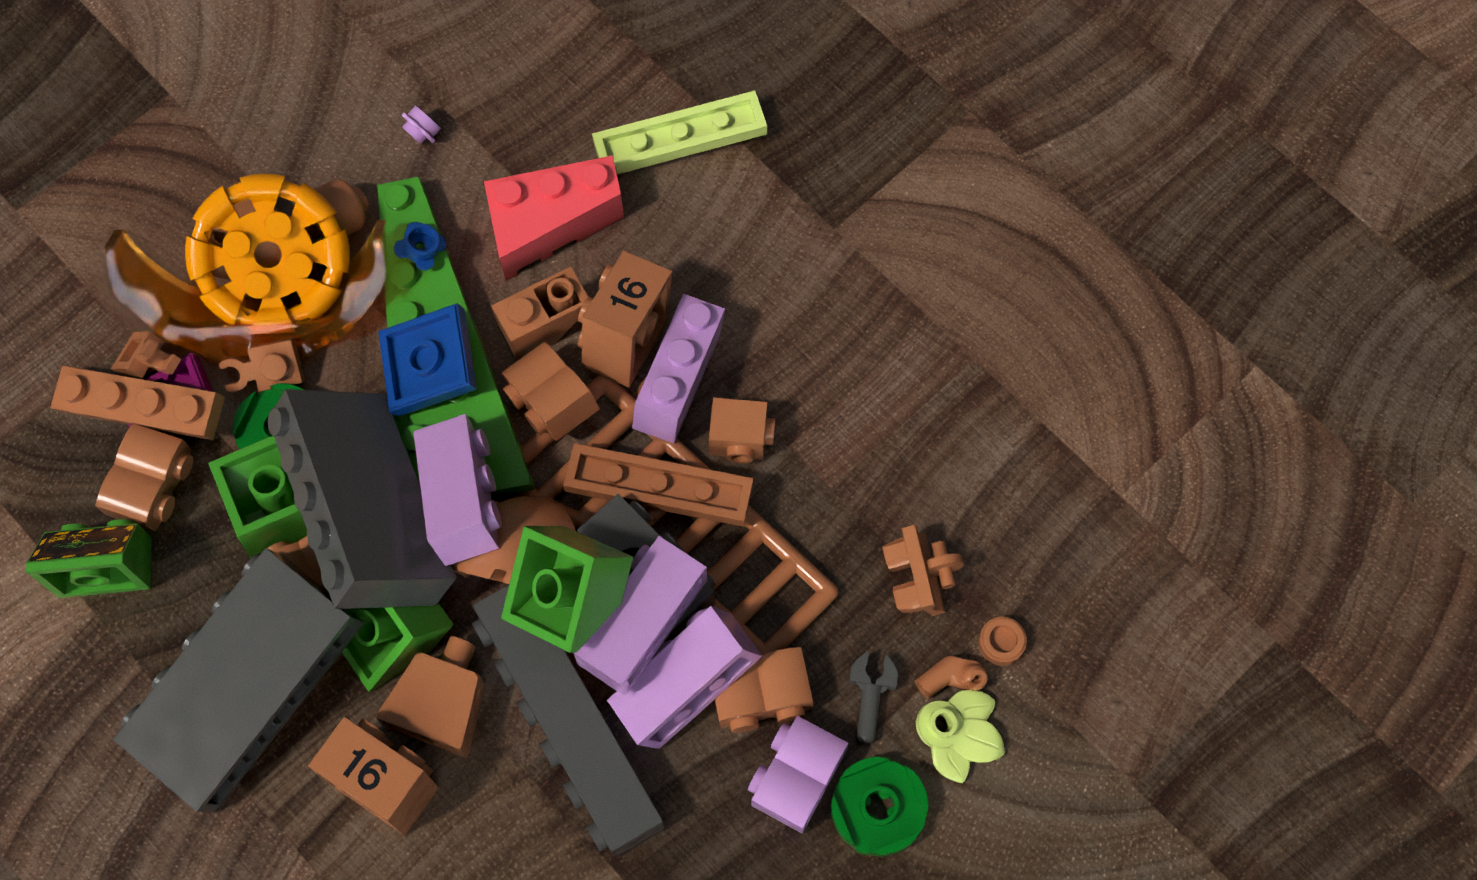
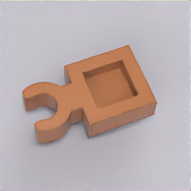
M294 337L249 347L247 351L250 360L240 356H230L219 363L220 369L234 367L240 373L239 381H233L225 385V389L228 392L240 391L252 380H256L259 392L271 389L269 385L278 383L294 385L305 381Z

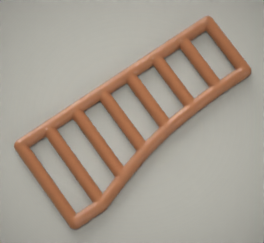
M598 375L587 385L595 401L604 394L621 412L596 434L586 446L608 449L632 426L636 399L617 382ZM536 432L521 446L526 465L554 441L547 432L541 436ZM648 435L653 441L637 455L659 460L667 453L678 464L711 470L678 438H676L673 444ZM569 461L539 489L535 487V490L516 494L519 497L538 496L551 500L555 499L564 490L563 484ZM592 497L579 511L558 501L556 502L567 511L575 529L578 530L610 500ZM749 505L745 526L749 531L707 573L716 584L712 588L715 590L762 543L782 560L731 612L716 599V604L713 606L731 613L759 652L764 654L786 649L838 596V588ZM644 508L652 519L648 523L651 527L667 513L666 511ZM698 518L675 541L680 545L683 552L688 554L720 522ZM797 574L815 593L764 643L745 624Z

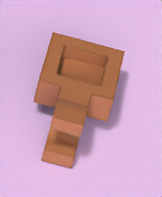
M151 331L133 332L111 367V370L121 376L142 379L143 376L149 375L154 369L164 374H173L181 359L174 354H167L160 349L165 341Z

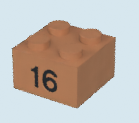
M624 250L614 266L611 264L606 266L599 281L597 294L594 298L588 297L584 301L578 316V322L582 323V332L578 340V347L582 348L581 367L630 388L668 323L672 280L671 270Z
M343 717L308 767L328 784L405 836L439 789L429 777L433 769L425 764L426 761L403 745L400 746L397 752L394 751L392 748L395 744L385 737L386 734L367 720L362 718L358 725Z

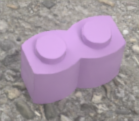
M799 716L796 717L791 726L783 723L771 745V749L777 751L775 758L769 768L762 764L759 766L748 787V791L754 793L751 806L803 834L847 751L848 742Z

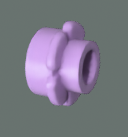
M416 105L408 114L402 113V117L407 120L402 128L420 144L426 138L432 143L436 141L433 137L441 128Z

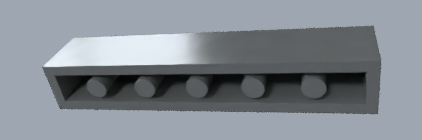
M509 585L472 605L479 619L471 624L485 648L491 644L495 645L501 659L494 662L506 686L509 687L514 683L517 684L524 698L516 704L529 727L539 723L547 738L540 742L539 745L552 768L562 764L570 778L562 786L575 809L577 810L585 805L594 822L587 825L586 828L598 850L601 852L609 848L613 857L617 858L664 830L663 821L566 652L501 619Z

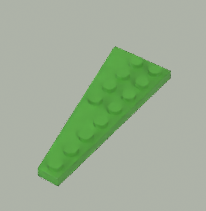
M413 177L377 185L387 328L458 303L465 309L477 390L399 417L394 415L395 423L419 484L413 431L466 414L475 430L482 429L489 443L490 455L485 456V463L489 465L496 483V491L490 492L491 498L535 490L534 479L531 477L522 453L524 452L519 440L516 438L506 404L500 395L493 376L495 374L476 323L470 314L465 300V293L452 265L453 261L449 250L445 248L444 251L438 252L434 258L433 268L426 271L418 269L413 261L407 258H399L394 253L395 243L404 238L407 225L412 222L430 225L438 234H441L438 227L439 223L424 183L419 177ZM418 243L416 247L418 249H423L424 245Z

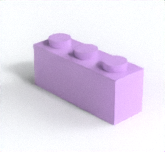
M683 293L635 402L632 429L673 444L675 443L719 340L725 308Z
M466 414L413 431L427 541L443 564L448 566L499 549L496 529L502 527V520L497 505L491 500L490 492L496 491V483L489 465L485 463V456L490 455V447L482 429L475 430Z
M660 536L657 537L651 547L646 544L643 545L633 558L630 568L633 571L628 577L621 605L581 649L574 653L579 666L623 696L628 693L708 580L706 566Z
M713 606L696 612L687 621L686 629L675 639L666 641L660 646L653 659L650 660L625 696L616 691L607 700L637 745L660 749L762 657V654L731 613Z

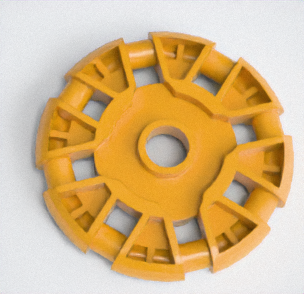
M271 173L250 174L239 177L241 182L226 189L222 185L213 191L202 202L192 218L196 220L192 235H186L185 261L190 281L195 279L202 293L199 298L205 306L217 317L232 326L238 323L252 328L251 332L258 334H281L297 330L296 325L309 319L314 322L323 316L342 292L339 285L343 274L349 273L350 246L346 229L341 230L334 216L337 211L321 193L304 182L300 186L284 180L285 175ZM278 197L295 202L291 216L274 210ZM249 198L256 211L240 217L234 205ZM318 222L325 238L312 243L305 227ZM214 227L228 231L223 239V247L209 242ZM270 241L279 246L282 258L277 265L267 267L258 262L255 250L260 243ZM313 261L327 266L322 281L308 277L312 270ZM224 265L231 281L218 286L211 271ZM297 291L302 303L287 310L281 297ZM245 293L252 298L262 299L259 311L241 306Z

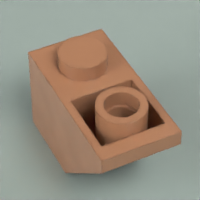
M570 266L491 305L497 327L516 361H518L543 342L549 346L557 343L578 320L580 309L588 295Z

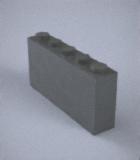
M285 389L276 406L269 413L268 428L278 446L282 469L287 473L291 483L295 506L301 512L308 532L309 546L315 552L321 569L322 583L329 592L334 609L436 606L455 581L456 576L452 566H445L427 541L420 484L393 415L389 412V405L385 395Z
M267 548L262 553L254 555L246 563L242 570L243 577L232 591L225 592L217 599L212 608V616L202 628L193 631L186 638L182 645L183 652L172 666L166 667L155 677L151 685L153 690L141 704L134 706L127 712L121 721V730L113 738L116 743L196 812H216L365 623L350 609H334L328 591L285 556Z

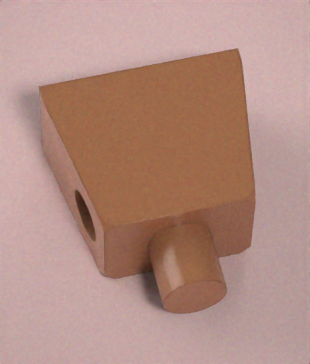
M450 636L441 659L418 652L380 708L376 719L384 728L467 758L485 688V683L481 676L467 670L476 646L461 638Z

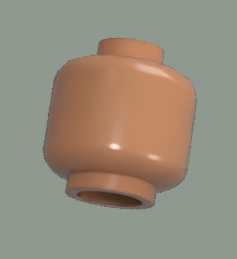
M336 179L315 188L335 208L337 213L334 216L341 230L346 229L347 236L363 228L365 211L368 210V202L359 187L353 188L348 182ZM318 222L306 227L312 237L325 238Z

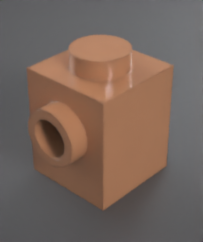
M713 397L709 431V455L724 456L731 462L741 464L751 463L753 459L763 460L764 445H773L775 418H767V402Z

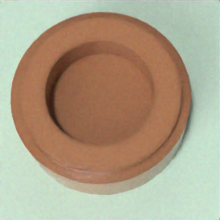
M996 617L989 620L983 626L978 638V647L982 656L988 662L998 666H1007L1015 663L1022 656L1027 644L1025 630L1016 620L1009 617Z

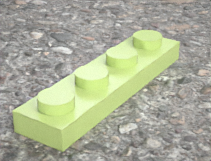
M754 90L592 133V138L598 158L613 156L618 175L767 135V123Z

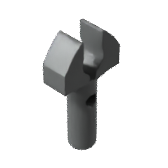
M869 652L860 656L851 666L849 684L857 685L862 692L856 735L857 740L862 743H872L875 741L881 695L886 690L895 691L897 687L898 671L887 654H885L883 661V675L876 680L875 684H871V678L866 673Z

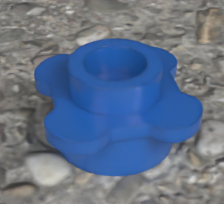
M412 222L407 225L404 238L395 243L394 253L399 258H407L413 261L420 270H430L434 266V258L437 253L445 250L446 239L441 234H438L430 225ZM418 243L423 244L424 248L418 249L416 245Z

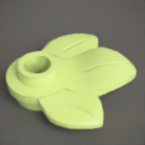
M962 690L955 693L947 702L942 700L932 701L924 705L918 712L916 718L917 733L921 740L931 747L933 765L937 771L949 780L963 783L967 778L970 762L988 763L999 759L1005 753L1000 733L987 721L996 703L988 694L981 691ZM937 716H942L946 720L947 729L945 732L937 729L935 724Z

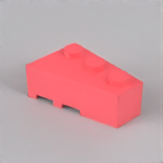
M613 156L484 181L499 260L506 281L518 275L517 270L538 259L542 262L553 256V251L571 241L576 240V242H579L624 218L621 191Z

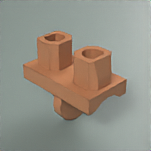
M916 525L902 528V538H898L882 547L889 570L896 572L911 567L914 581L893 587L897 609L902 613L924 610L931 616L946 613L937 576L939 575L942 589L956 586L952 572L964 566L962 555L948 554L945 541H937L931 544L934 558H932L927 535L925 533H918Z

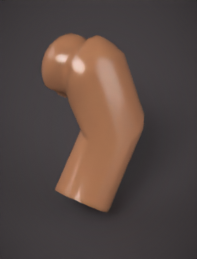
M947 656L915 679L914 682L919 691L927 699H930L946 686L978 691L986 685L988 674L977 661L957 656Z

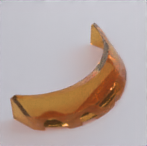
M386 220L376 221V225L366 243L350 261L349 273L343 274L339 285L342 292L338 299L323 316L310 320V318L291 321L292 323L253 326L254 324L241 323L230 325L205 306L199 298L202 293L198 287L184 282L161 268L134 243L124 229L114 230L105 245L111 290L123 306L126 303L143 322L155 330V336L175 348L176 345H179L192 352L204 356V360L220 363L230 356H240L250 360L247 351L249 347L292 337L295 338L301 360L313 355L314 351L330 344L336 339L339 341L347 335L380 294L387 276ZM297 292L281 297L287 310L302 303ZM244 298L241 306L259 311L262 299Z

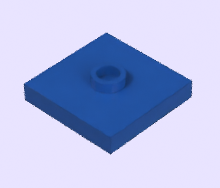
M458 303L378 331L389 412L399 417L477 390L465 309Z

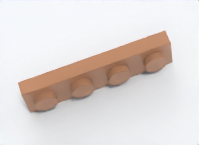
M62 365L50 408L61 413L127 425L134 423L149 429L214 440L225 396L212 391Z
M574 443L563 487L565 492L611 500L619 494L628 504L635 500L642 507L744 527L754 478Z

